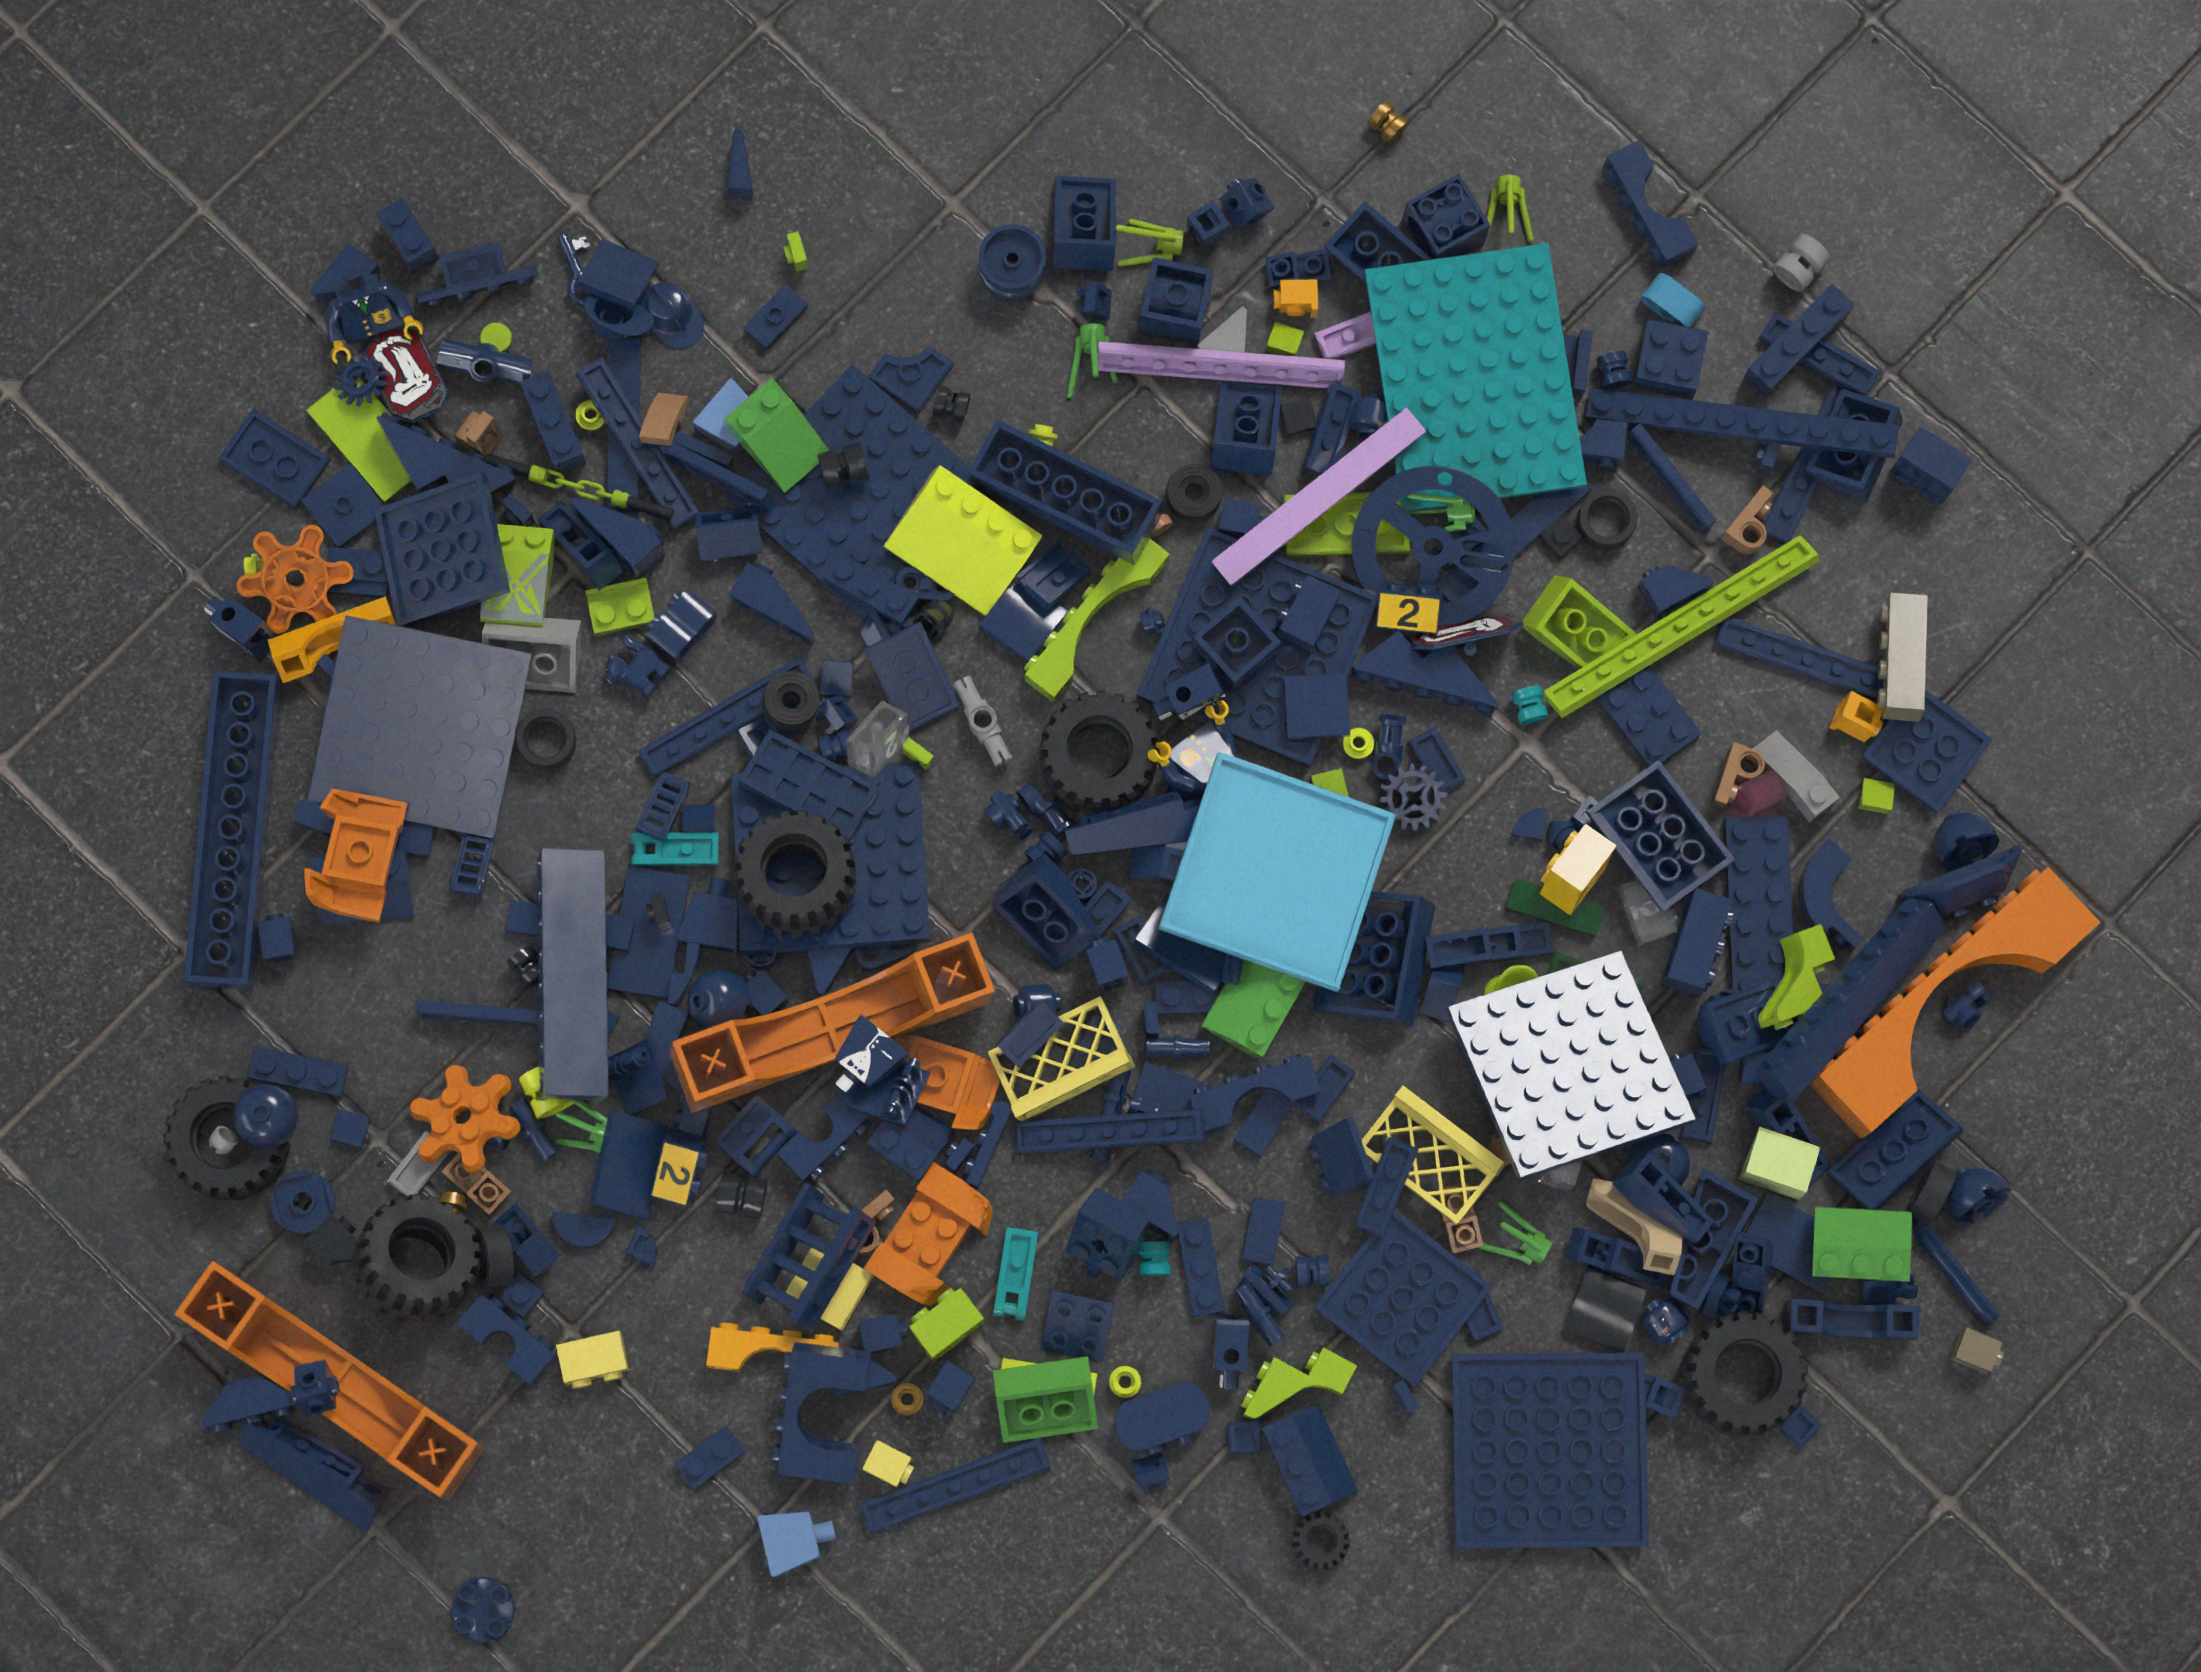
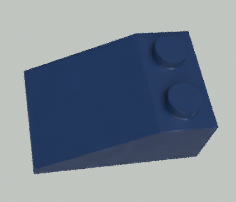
M1055 175L1052 267L1113 271L1116 249V179Z
M1221 380L1211 469L1272 476L1282 385Z
M576 497L570 500L573 512L612 550L616 559L635 579L643 578L666 557L663 550L665 544L661 540L662 535L652 524L645 526L639 519Z
M1045 853L1001 883L991 903L1054 970L1090 946L1091 942L1100 938L1099 932L1068 878Z
M1353 1116L1345 1118L1312 1136L1310 1140L1312 1145L1307 1147L1313 1164L1319 1163L1323 1175L1318 1176L1324 1194L1330 1193L1331 1198L1335 1199L1369 1186L1374 1178V1174Z

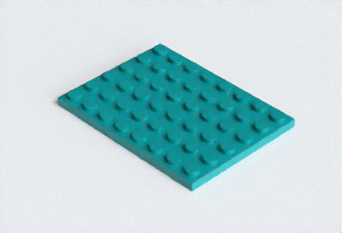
M1548 243L1365 269L1364 273L1387 420L1389 422L1407 407L1426 430V434L1394 458L1396 474L1420 466H1447L1467 472L1478 478L1493 490L1499 499L1586 487L1587 482ZM1442 472L1438 475V481L1442 485H1449L1452 482V476L1448 472ZM1423 490L1415 492L1450 497L1458 496L1454 493L1443 490ZM1407 496L1400 499L1401 508L1407 513L1443 508L1449 504L1409 499Z

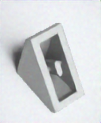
M1242 306L1197 345V349L1245 353L1247 310Z

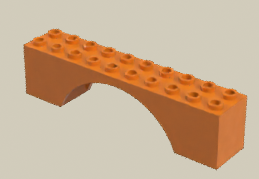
M2049 867L2041 873L2035 869L2016 886L2020 891L2019 893L2013 889L1993 907L1997 911L1996 914L1990 910L1971 927L1975 932L1973 935L1967 931L1948 948L1952 952L1950 956L1944 952L1926 968L1929 973L1927 977L1922 972L1903 989L1907 995L1903 997L1899 993L1880 1010L1884 1016L1880 1018L1876 1014L1857 1031L1861 1037L1857 1039L1853 1035L1836 1053L1838 1058L1836 1060L1832 1058L1817 1074L1816 1078L1810 1082V1086L1860 1140L1874 1131L1918 1090L1911 1066L1913 1030L1926 999L1941 981L1964 969L1987 964L2017 965L2043 974L2101 923Z
M971 932L914 953L878 974L826 996L778 1012L748 1019L730 1020L675 1040L671 1045L670 1057L692 1113L836 1061L837 1053L861 1014L893 1040L988 1005L995 993V989L974 935Z
M214 1261L210 1263L175 1313L180 1319L289 1392H291V1386L295 1385L294 1366L326 1360L332 1373L338 1379L340 1395H336L337 1408L321 1414L442 1499L447 1501L451 1499L486 1448Z

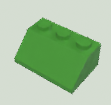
M1243 959L1239 984H1224L1201 1027L1253 1058L1263 1057L1306 981Z
M1815 1206L1812 1276L1910 1281L1912 1212Z
M1088 1357L993 1370L1003 1443L1098 1429Z

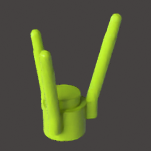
M1515 175L1498 177L1496 179V187L1491 189V201L1486 217L1490 227L1497 201L1499 200L1500 204L1507 206L1508 232L1513 234L1514 205L1519 202L1527 241L1533 242L1532 229L1525 202V189L1521 188V178Z
M1129 219L1128 223L1139 228L1122 225L1115 227L1117 231L1157 238L1156 250H1162L1160 254L1118 261V266L1152 262L1153 257L1172 261L1173 255H1181L1183 231L1135 219Z

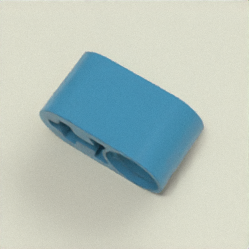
M1659 273L1640 297L1646 307L1669 324L1689 328L1706 308L1697 296L1664 273Z

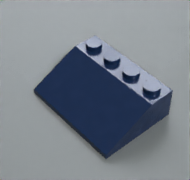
M1660 760L1585 812L1601 834L1617 845L1614 851L1662 913L1690 895L1695 888L1699 889L1719 875L1736 860Z
M1371 891L1338 992L1317 985L1313 1010L1382 1024L1413 1027L1427 954L1425 937H1430L1436 905L1422 896Z

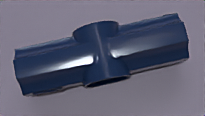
M442 339L437 366L469 373L475 380L480 382L496 379L521 385V381L530 378L534 359L500 352L496 346L490 343L473 346ZM480 361H487L490 365H484Z

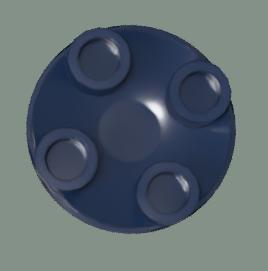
M489 1577L474 1578L460 1585L451 1603V1617L456 1631L475 1642H490L498 1639L510 1628L515 1616V1602L511 1592L503 1583Z

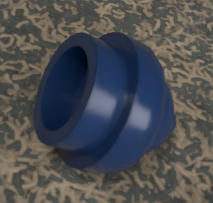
M1568 820L1551 821L1548 832L1549 843L1555 849L1562 851L1564 849L1563 845L1574 830L1578 833L1577 826Z

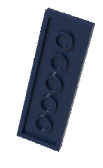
M1788 816L1725 817V846L1736 859L1726 869L1727 898L1732 899L1730 909L1734 910L1733 918L1728 928L1731 989L1742 991L1775 978L1779 984L1785 973V955L1780 939L1793 935Z

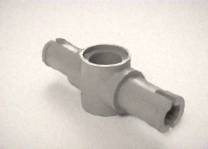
M966 676L963 678L966 688L961 680L956 681L953 687L965 706L963 711L969 721L970 731L973 735L977 736L980 744L984 743L994 762V766L999 767L1003 765L1000 755L1005 763L1011 761L1013 757L1010 755L1001 737L1002 730L997 723L995 711L988 705L986 699L981 698L972 681V677ZM980 715H986L992 722L988 727L980 728L976 726L974 720Z

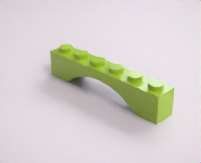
M1149 538L1135 565L1121 558H1118L1116 562L1110 560L1101 572V575L1104 576L1097 586L1092 583L1082 595V599L1085 601L1078 609L1073 607L1066 614L1062 621L1065 623L1064 627L1059 633L1053 631L1043 644L1046 649L1039 657L1034 655L1024 667V670L1027 671L1025 682L1055 703L1073 681L1076 647L1083 630L1091 618L1106 603L1118 595L1134 588L1150 585L1169 562L1170 554Z

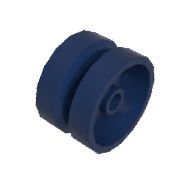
M1005 224L993 229L983 239L979 250L980 278L985 288L997 298L1006 301H1021L1032 296L1042 286L1046 275V249L1041 238L1033 230L1019 224Z

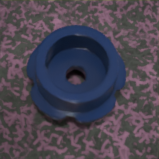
M1149 606L1146 611L1140 613V618L1148 636L1156 633L1159 636L1162 633L1161 628L1165 627V621L1159 609L1154 611Z

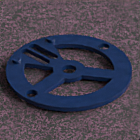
M1447 466L1414 467L1385 480L1370 494L1363 504L1354 525L1352 556L1357 576L1366 591L1379 596L1381 585H1387V582H1389L1379 566L1376 555V535L1382 518L1413 542V554L1417 561L1421 563L1417 588L1423 584L1436 586L1439 567L1445 565L1449 560L1479 582L1465 595L1442 603L1440 627L1458 624L1480 614L1497 599L1510 577L1515 559L1514 529L1510 516L1499 497L1478 478L1467 472ZM1440 473H1450L1452 482L1449 485L1440 484L1438 481ZM1423 490L1451 492L1470 502L1482 515L1488 529L1453 539L1449 531L1441 526H1423L1396 502L1409 494ZM1430 538H1436L1442 543V551L1437 555H1431L1425 550L1424 544ZM1465 540H1473L1507 546L1510 549V554L1508 556H1500L1466 550L1463 547V542ZM1463 555L1504 561L1507 563L1508 568L1505 571H1497L1462 564L1460 558Z

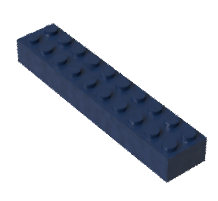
M213 671L184 982L190 987L253 991L259 934L258 922H260L282 685L280 679L274 674Z

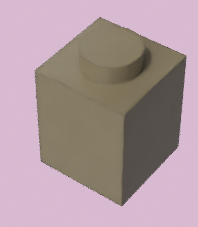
M1964 1328L1960 1331L1950 1360L1984 1374L1990 1373L1993 1368L1997 1370L2002 1361L2004 1352L2000 1351L2003 1342L1970 1328Z

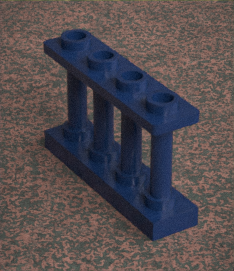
M805 1183L801 1191L796 1195L786 1217L780 1222L778 1230L769 1246L763 1251L762 1258L755 1270L747 1278L742 1294L759 1305L763 1303L765 1297H768L791 1309L787 1318L812 1333L876 1221L853 1206L848 1215H845L822 1203L824 1194L812 1185ZM814 1214L840 1226L831 1243L805 1230ZM798 1241L824 1254L815 1271L789 1258ZM782 1269L808 1282L798 1299L773 1286Z

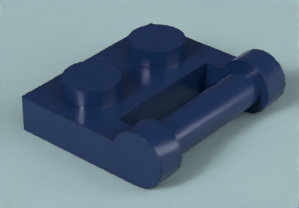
M756 1094L714 1139V1142L750 1176L759 1177L762 1174L760 1170L798 1131ZM773 1124L781 1129L752 1161L744 1156Z

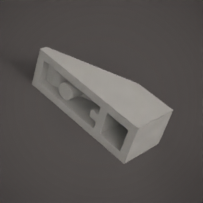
M1777 730L1752 748L1760 752L1764 758L1766 769L1809 823L1833 806L1840 798L1823 775Z

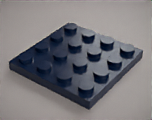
M479 472L374 509L397 626L407 628L510 592L487 474Z
M1395 1210L1384 1238L1374 1234L1368 1237L1314 1306V1309L1407 1383L1415 1387L1493 1286Z

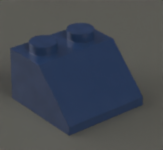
M916 1104L906 1126L884 1119L867 1142V1146L911 1179L920 1183L932 1163L936 1162L952 1140L956 1131Z
M1152 1170L1148 1174L1141 1171L1122 1201L1152 1217L1148 1228L1169 1242L1174 1243L1178 1235V1228L1170 1191L1165 1186L1166 1179Z

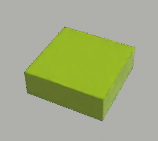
M908 738L902 745L903 754L912 761H919V766L928 771L934 763V756L911 738Z

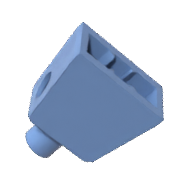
M730 378L695 418L693 425L695 431L738 454L743 449V446L723 425V421L748 396L733 379Z
M810 1512L757 1516L771 1577L773 1578L820 1558L821 1554L818 1544L836 1539L832 1520L813 1525Z

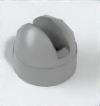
M218 1126L209 1138L210 1148L215 1147L217 1149L215 1153L217 1154L230 1152L238 1143L234 1132L224 1126Z

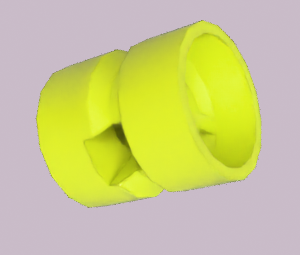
M539 1066L519 1078L525 1094L533 1098L530 1105L538 1120L561 1112L575 1102L572 1099H547L546 1101H540Z

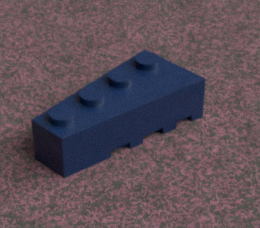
M1703 1168L1694 1200L1714 1222L1699 1242L1693 1243L1684 1237L1681 1257L1669 1299H1674L1679 1306L1698 1315L1707 1298L1709 1289L1719 1273H1721L1735 1247L1736 1233H1743L1759 1198Z

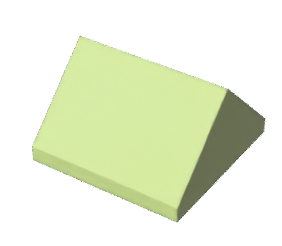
M1759 1127L1738 1180L1799 1201L1807 1193L1820 1147Z

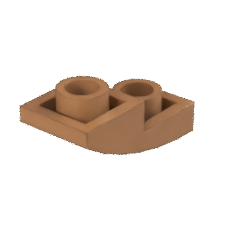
M658 393L651 403L639 434L641 442L671 446L677 425H682L689 401L688 396Z
M459 1153L441 1170L444 1175L489 1215L511 1192L485 1167L475 1173L467 1172L462 1166V1159Z
M1457 1183L1445 1186L1443 1190L1462 1188V1185ZM1466 1192L1467 1200L1470 1198V1192ZM1463 1193L1444 1195L1445 1207L1457 1215L1464 1206ZM1437 1196V1200L1441 1203V1197ZM1473 1206L1458 1225L1441 1213L1452 1253L1483 1246Z

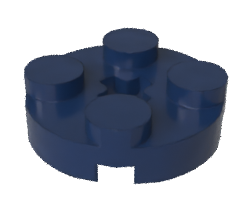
M296 1170L286 1174L279 1181L271 1196V1210L276 1221L288 1231L302 1235L311 1234L331 1214L334 1215L336 1196L331 1184L320 1174L309 1170ZM300 1194H305L307 1198H312V1203L308 1205V1209L305 1211L301 1207L295 1206V1202L300 1199Z

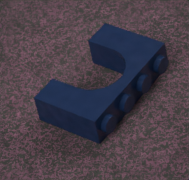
M794 1342L792 1352L786 1351L784 1371H789L788 1383H782L780 1402H786L785 1413H779L776 1431L777 1433H782L781 1445L775 1444L773 1463L779 1464L777 1475L849 1484L855 1483L860 1444L826 1440L817 1437L804 1425L800 1414V1404L809 1393L824 1387L865 1391L868 1383L871 1351Z

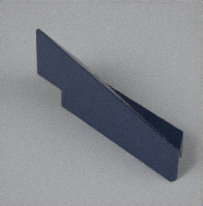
M1177 791L1087 815L1079 820V826L1064 830L1069 851L1072 855L1188 841L1202 797L1183 802Z
M284 1420L271 1421L269 1426L255 1427L248 1422L242 1427L238 1440L242 1447L362 1531L367 1532L389 1495L390 1489L362 1478L361 1476L366 1465Z

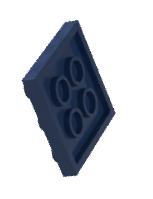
M1925 690V710L1920 722L1889 720L1861 759L1937 814L1993 739Z

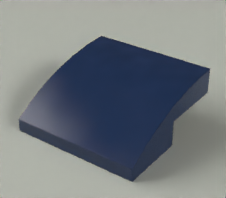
M1014 579L978 628L1028 663L1041 650L1046 639L1062 622L1068 611L1057 603L1047 611L1025 592L1026 588L1021 584L1017 585Z

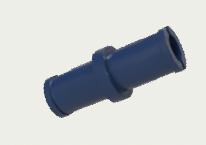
M1174 1035L1173 1038L1145 1037V1057H1173V1060H1180L1181 1057L1209 1058V1038H1181V1035Z
M526 1097L508 1108L519 1121L520 1127L524 1131L521 1133L524 1139H529L542 1162L559 1152L544 1129L546 1127L544 1121H539L536 1118Z
M1251 1283L1233 1294L1249 1316L1250 1325H1255L1268 1344V1347L1273 1346L1286 1337L1271 1316L1270 1312L1272 1310L1269 1306H1264L1252 1288Z

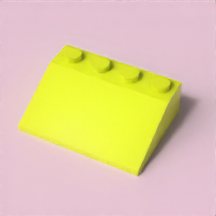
M939 465L931 472L883 547L986 616L1024 565L1043 535Z

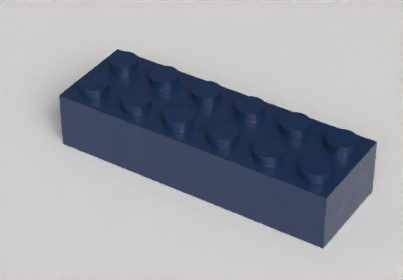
M998 419L967 472L972 485L1133 565L1138 560L1164 512L1162 500Z

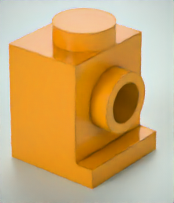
M1280 280L1279 290H1274L1273 292L1274 309H1279V313H1287L1288 316L1292 317L1303 316L1305 312H1310V318H1316L1318 312L1317 280Z
M1851 691L1838 703L1829 728L1834 731L1838 728L1865 742L1871 736L1875 738L1883 725V721L1880 720L1883 708L1877 707L1876 703Z

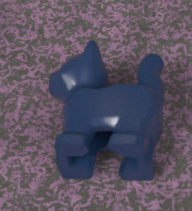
M625 635L622 638L624 646L635 651L636 654L629 665L621 658L609 654L608 661L605 664V679L611 684L625 682L628 686L640 691L642 696L648 700L656 690L655 684L649 678L657 674L661 680H664L670 673L671 667L666 662L661 661L652 649L641 642L632 640L629 635Z

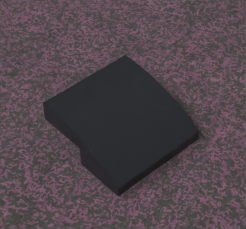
M1587 1266L1576 1293L1575 1301L1564 1325V1330L1624 1353L1647 1289Z

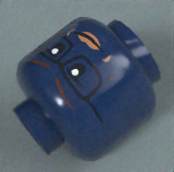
M1658 1297L1644 1308L1647 1314L1642 1318V1326L1657 1344L1666 1343L1670 1346L1688 1332L1686 1326L1689 1324V1318L1674 1299L1670 1298L1662 1302Z

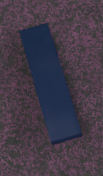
M1549 921L1492 929L1487 927L1425 937L1430 969L1493 963L1554 953Z

